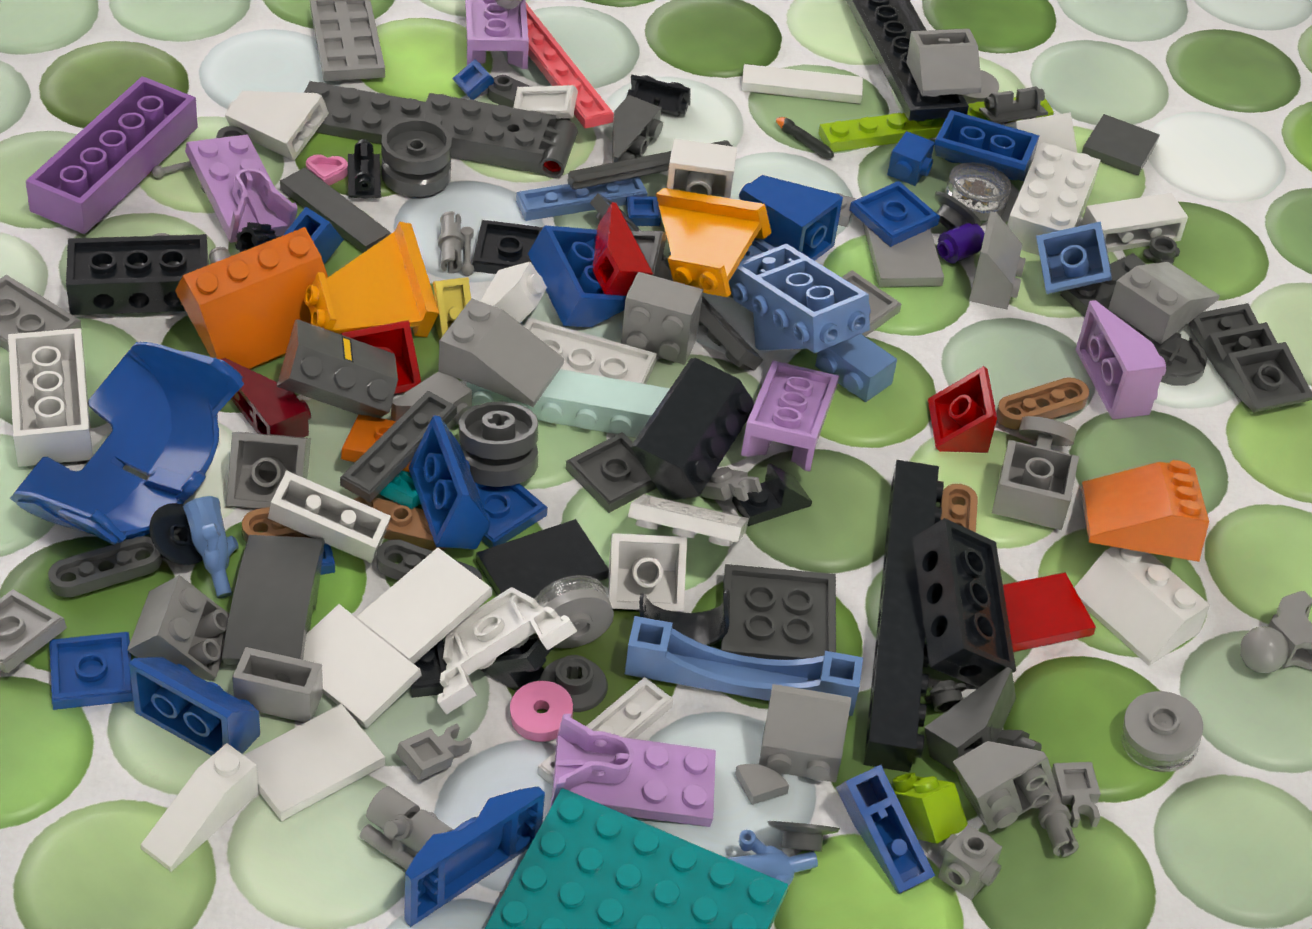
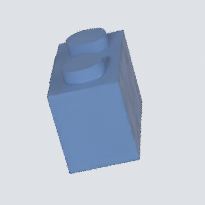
M860 334L819 351L815 366L822 372L838 375V383L864 402H867L893 383L897 359Z

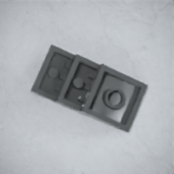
M1249 303L1205 311L1188 323L1198 343L1205 350L1206 356L1218 374L1253 413L1312 400V391L1287 343H1277L1268 323H1258Z
M249 535L241 560L222 653L224 665H238L245 647L303 660L306 634L310 631L312 612L316 610L325 544L324 538Z

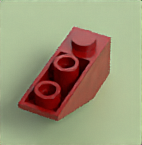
M612 202L597 226L593 272L604 294L627 296L638 272L652 275L653 272L617 203Z

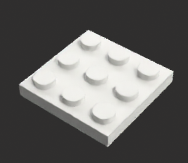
M645 494L631 502L628 517L637 519V526L658 530V526L673 527L672 533L687 538H694V535H697V533L710 536V543L728 547L731 546L733 541H740L746 533L749 520L746 517Z

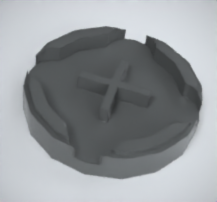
M1177 332L1162 344H1159L1150 337L1147 338L1153 343L1158 354L1165 360L1166 372L1162 376V383L1173 386H1186L1195 383L1203 376L1207 356L1205 350L1197 341L1189 338V341L1181 338L1182 334Z

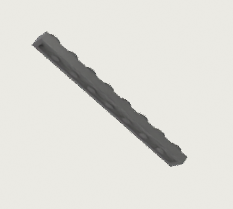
M597 193L590 204L599 212L596 218L601 221L612 201ZM620 209L630 230L641 231ZM663 254L658 277L673 281L668 259ZM702 296L699 325L702 326L704 324L708 329L705 333L707 337L718 346L723 345L727 349L725 356L736 366L740 367L744 364L756 370L763 362V359Z

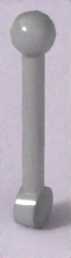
M190 161L167 167L155 166L152 169V174L156 178H161L166 173L193 166Z
M463 227L461 234L464 237V264L461 270L464 275L469 276L474 272V266L471 264L470 240L474 236V230L471 227Z

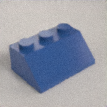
M950 110L935 139V154L951 163H962L972 166L979 171H990L1003 175L1010 180L1024 181L1033 162L1040 135Z
M544 225L529 250L528 256L538 274L543 278L547 286L546 292L563 326L593 327L624 311L626 296L604 294L593 272L597 230Z
M433 415L408 469L436 547L477 549L483 536L489 530L490 518L488 513L485 512L479 488L475 485L470 472V464L465 459L461 445L442 418Z
M163 657L134 658L129 663L135 713L212 756L228 743L243 754L260 736L259 710L249 701L237 699L225 692L218 684L207 682L192 674L184 665L174 664Z

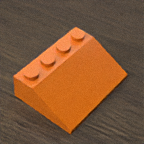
M306 227L184 274L175 292L210 357H216L217 359L226 358L251 370L286 354L296 319L311 324L309 306L305 304L306 289L308 285H312L317 272L324 273L325 278H328L322 257Z
M1172 460L1170 463L1156 462L1082 482L1081 493L1089 543L1200 561L1209 518L1194 467L1178 460Z

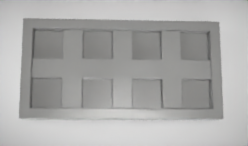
M310 0V11L323 80L343 81L384 78L385 65L371 0Z

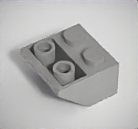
M970 29L911 31L906 63L922 96L937 97L949 94L968 95L969 93H981L982 84L978 44Z
M179 575L149 591L127 650L137 658L163 657L174 664L184 665L192 674L199 678L211 681L216 678L222 661L229 613Z
M987 741L953 761L964 794L989 833L996 828H1005L1011 825L1019 815L1031 808L1044 806L1052 799L1053 795L1058 793L1048 757L1043 751Z

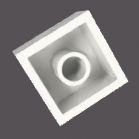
M674 138L667 188L730 198L737 147Z

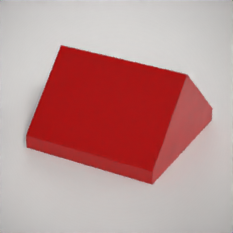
M409 320L340 334L395 354L398 382L394 394L407 392L421 383Z
M982 366L928 398L935 446L940 452H989L997 415L988 369Z

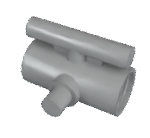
M386 786L372 799L366 813L367 819L380 827L384 834L368 824L362 829L360 838L407 870L416 854L433 834L449 832L454 829L437 819L433 812L420 810L417 804L392 787Z

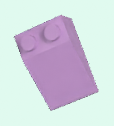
M1096 300L1089 301L1075 350L1112 420L1150 415L1154 400L1158 396V388L1162 376L1166 372L1164 358L1158 354L1151 341Z

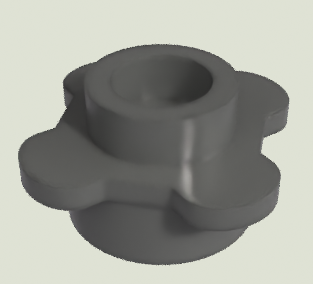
M1166 236L1153 238L1150 241L1149 249H1145L1143 252L1144 257L1152 260L1154 263L1169 262L1172 265L1174 262L1173 258L1180 254L1176 242Z
M953 680L938 682L932 686V689L929 691L930 696L925 698V702L933 704L934 711L946 712L963 699L961 692L967 689L966 684L959 683L955 685Z

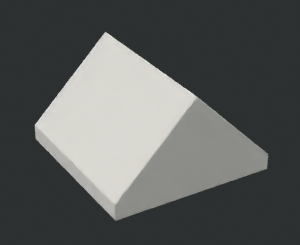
M1071 112L1004 124L1008 127L1040 135L1035 155L1041 142L1077 152Z
M612 533L608 567V595L612 609L640 610V594L645 593L649 601L661 609L684 612L687 537Z

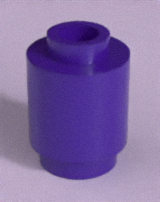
M965 223L939 236L937 244L938 253L948 263L953 264L981 251L985 233L978 224Z

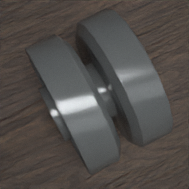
M411 117L390 124L382 133L381 177L385 185L395 193L408 197H425L445 189L451 180L452 136L448 129L440 123L426 118Z
M499 401L473 406L462 414L459 420V439L465 459L470 464V472L474 482L493 487L512 486L525 482L535 474L538 468V448L536 444L538 441V421L536 415L530 409L516 403Z

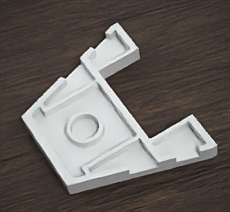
M513 587L507 589L477 608L446 635L443 659L447 666L440 676V683L444 689L443 693L438 695V704L447 715L477 696L469 675L477 669L489 667L499 655L510 648H518L528 641L529 636L537 633L540 641L549 650L576 633L577 629L569 617L565 615L562 617L558 616L554 609L548 606H540L535 599Z

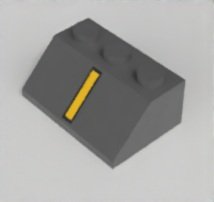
M296 319L277 387L355 414L381 418L390 412L398 382L395 354Z

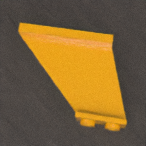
M662 188L656 193L671 252V256L667 259L673 281L703 289V293L722 297L730 296L731 291L728 282L755 238L765 239L772 233L765 204Z
M399 222L393 233L328 278H325L324 273L317 272L312 285H308L305 292V304L309 306L311 324L338 334L409 320L414 336L427 338L439 315L411 223Z

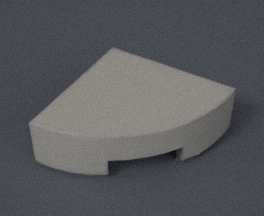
M743 764L736 767L735 775L752 805L788 794L789 784L773 769L757 764Z

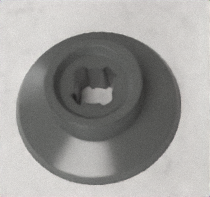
M935 192V199L941 206L936 213L940 216L939 222L944 227L951 230L965 223L982 226L980 219L963 203L946 193Z
M570 655L553 661L544 669L539 678V681L554 682L566 689L572 698L573 712H584L596 707L603 701L608 690L607 678L603 671L592 661L578 655Z
M767 821L769 826L782 831L781 848L822 852L823 835L838 833L840 830L837 827Z

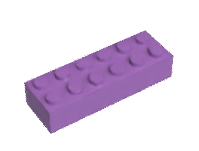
M140 77L26 180L30 212L86 234L136 187L155 166H158L198 128L196 97L146 77Z

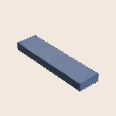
M640 177L577 190H573L570 185L564 184L516 192V202L524 220L530 221L596 210L590 202L597 193L617 203L618 206L626 205L627 196H647L648 193Z

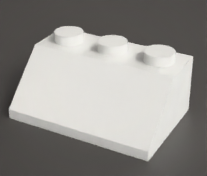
M1110 547L1105 550L1074 587L1086 610L1149 666L1199 634L1210 607L1206 600L1151 553Z

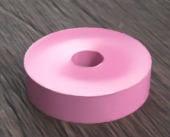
M534 681L517 690L510 703L511 722L514 729L522 737L531 741L546 742L557 739L562 716L564 714H571L573 719V702L570 694L566 689L554 682ZM539 709L547 710L545 713H537L536 711Z

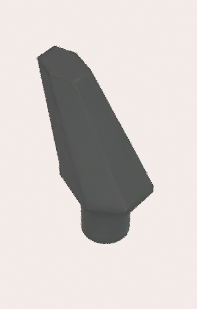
M1001 730L996 742L1041 751L1042 748L1041 743L1030 739V734L1022 730Z

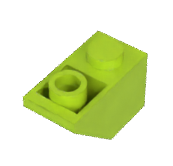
M905 773L892 780L893 784L891 786L918 840L937 844L949 838L952 834L963 831L968 825L954 782L937 780L935 776L919 777L915 773Z

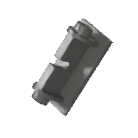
M1037 86L1018 89L1016 100H1013L1014 93L1012 91L991 93L984 100L985 107L979 108V111L989 121L1001 125L1008 123V121L1026 120L1048 115V112L1040 105L1041 101L1045 99V92Z

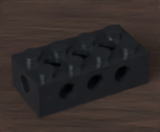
M207 234L68 238L66 289L70 314L93 315L186 311L175 290L184 274L209 265Z
M944 518L913 537L914 560L917 568L923 625L928 650L927 656L930 668L979 688L1007 667L1012 669V673L1016 671L997 545L995 541Z

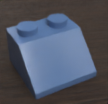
M1101 221L1036 236L1047 294L1112 280L1111 266Z

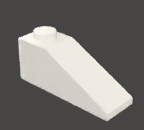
M526 262L498 270L481 302L504 310L521 323L536 308L547 286L532 263Z
M226 743L197 768L141 843V850L172 872L259 794L257 764Z

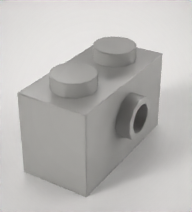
M245 647L232 677L234 697L237 699L249 701L261 713L304 723L313 719L323 695L322 664Z

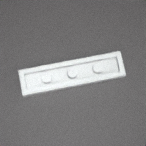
M744 64L741 91L861 104L863 77Z
M644 677L586 725V727L593 731H603L623 738L636 739L672 708L673 698ZM555 752L538 765V775L552 786Z

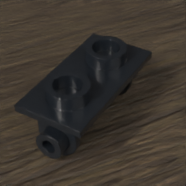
M631 74V89L628 90L627 96L631 95L651 104H654L655 100L660 101L659 107H662L661 112L676 116L680 114L686 115L688 105L690 106L691 88L685 87L678 82L667 83L658 81L648 75L637 76Z
M361 139L355 144L354 154H348V198H381L380 154H374L373 145L366 139Z

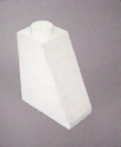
M242 91L237 99L228 106L225 117L230 126H236L245 130L252 142L295 161L329 112L322 95L317 93Z

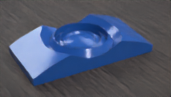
M537 786L518 789L489 798L479 816L463 822L453 831L433 834L416 854L405 872L404 921L412 927L526 851L543 823L545 792Z

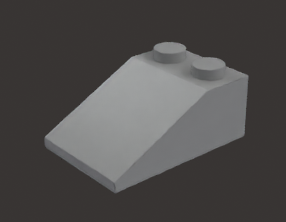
M1169 262L1136 266L1116 281L1108 310L1159 344H1162L1218 301L1220 295Z
M472 298L439 340L440 372L532 407L535 406L564 364V358L504 310Z

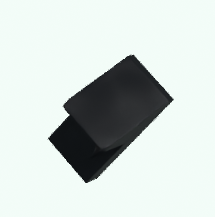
M771 463L767 466L765 482L760 483L761 492H748L749 499L746 501L738 500L734 496L732 497V503L740 515L749 518L748 526L810 507L812 504V500L797 479Z
M533 634L529 636L528 641L518 648H510L499 655L492 665L479 670L517 692L522 686L539 680L544 671L542 666L546 662V656L553 647L547 650L538 635Z

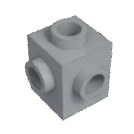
M968 824L958 836L952 834L944 843L940 851L944 858L938 878L972 900L984 885L990 886L998 876L1002 866L997 862L1002 846L997 844L989 835L979 832Z

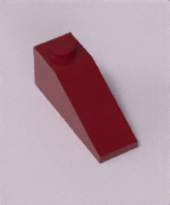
M220 359L227 362L243 377L244 385L231 400L257 433L293 437L309 436L308 420L311 419V412L303 399L299 400L294 392L277 387L278 382L229 359Z

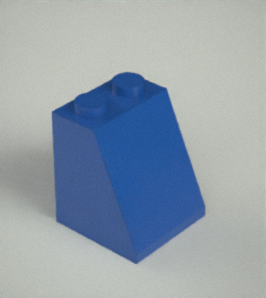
M761 175L753 182L745 184L739 194L740 200L762 203L766 206L772 232L765 239H762L775 248L787 243L814 261L834 247L843 197L839 194Z

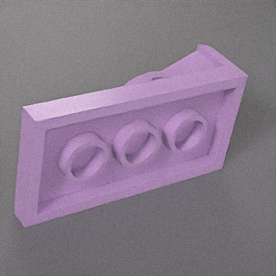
M465 0L467 65L474 59L480 64L486 63V51H507V62L521 69H528L529 37L526 0H523L513 9L502 8L495 0Z
M248 134L186 143L185 152L230 243L237 242V233L242 232V228L247 227L248 222L272 225L271 229L276 231L275 235L281 236L295 221L297 214L296 202L292 203L276 190Z
M772 361L746 424L741 455L746 457L766 455L772 441L794 446L791 461L803 470L811 471L815 447L833 400L839 376Z
M564 714L556 739L551 806L561 788H564L630 817L710 827L714 812L716 750L623 738L603 731H593L572 719L571 714Z

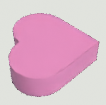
M313 155L307 158L306 169L330 186L347 177L348 162L339 156L327 158L324 155Z

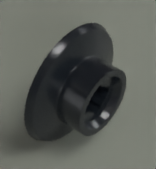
M170 503L161 506L154 512L150 520V537L155 548L164 558L177 564L192 565L202 561V556L192 542L188 520L183 510L184 505ZM177 535L180 540L177 541L174 536Z

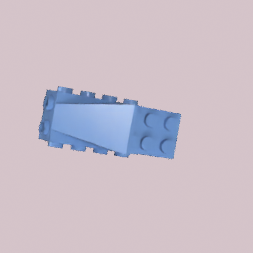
M755 238L728 282L729 286L732 287L731 292L734 301L753 312L755 348L759 351L807 348L813 353H817L870 330L869 315L871 309L869 294L787 243L775 248L762 239Z

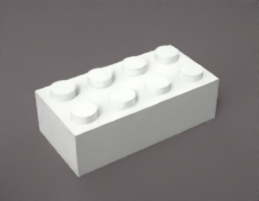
M1040 143L1007 224L1022 243L1021 250L1039 255L1036 236L1078 227L1094 186L1100 159L1084 153L1066 150L1057 145Z
M81 328L8 334L13 439L18 467L37 465L42 457H49L58 463L90 460L93 455Z

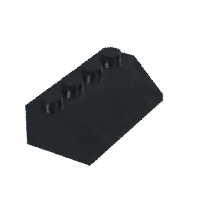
M691 358L631 445V449L664 499L673 501L700 496L747 422L755 403L740 379L700 359Z

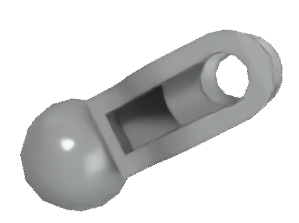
M1299 591L1283 597L1277 608V614L1273 615L1268 627L1253 628L1243 637L1240 656L1247 667L1257 673L1275 672L1281 666L1286 668L1292 665L1312 670V623L1308 620L1312 607V598L1305 591Z

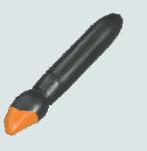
M786 117L776 119V123L783 132L790 134L824 158L831 159L834 157L830 147L804 129L796 126L791 119Z

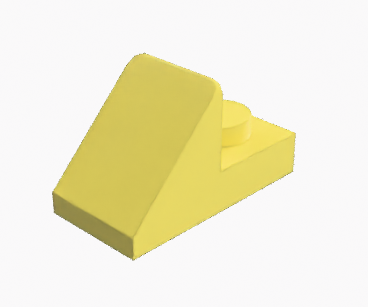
M468 277L433 282L435 301L439 310V315L435 321L439 339L442 338L471 300Z

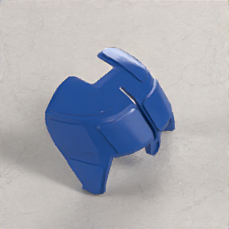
M136 342L88 400V406L112 427V432L97 452L80 471L70 470L49 457H42L10 499L20 508L39 518L95 535L113 545H116L117 542L121 543L125 539H133L149 534L151 517L158 508L170 503L184 504L206 478L205 474L213 461L219 442L217 414L244 385L243 377L227 362L216 357L212 358L190 351L182 352L151 342ZM127 465L146 476H150L147 480H144L124 470L123 467Z

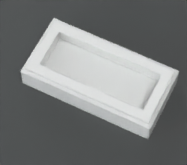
M574 85L517 87L513 108L556 115V119L573 118L578 90Z

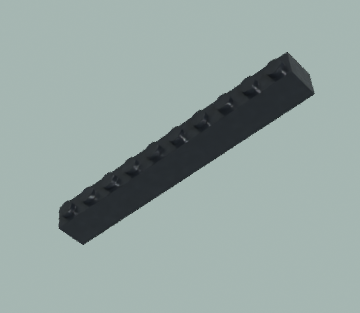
M896 460L890 490L863 764L872 767L881 765L885 769L909 773L914 757L921 758L924 735L918 734V727L924 726L927 705L920 703V697H926L929 674L922 673L923 667L928 668L929 660L927 644H925L926 635L923 625L917 568L914 560L913 537L941 521L942 507H936V502L941 503L944 482L938 481L939 466L903 460Z

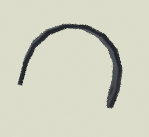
M728 589L724 590V602L719 607L696 613L673 612L661 609L653 605L645 593H641L639 600L640 617L673 623L672 628L681 634L704 645L712 646L720 642L728 633L730 623V592Z

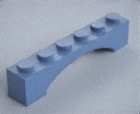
M638 616L634 617L627 650L625 675L645 677L647 679L767 701L770 700L773 684L851 697L849 716H853L860 687L863 657L825 651L824 656L794 660L748 657L722 651L697 642L673 629V623Z

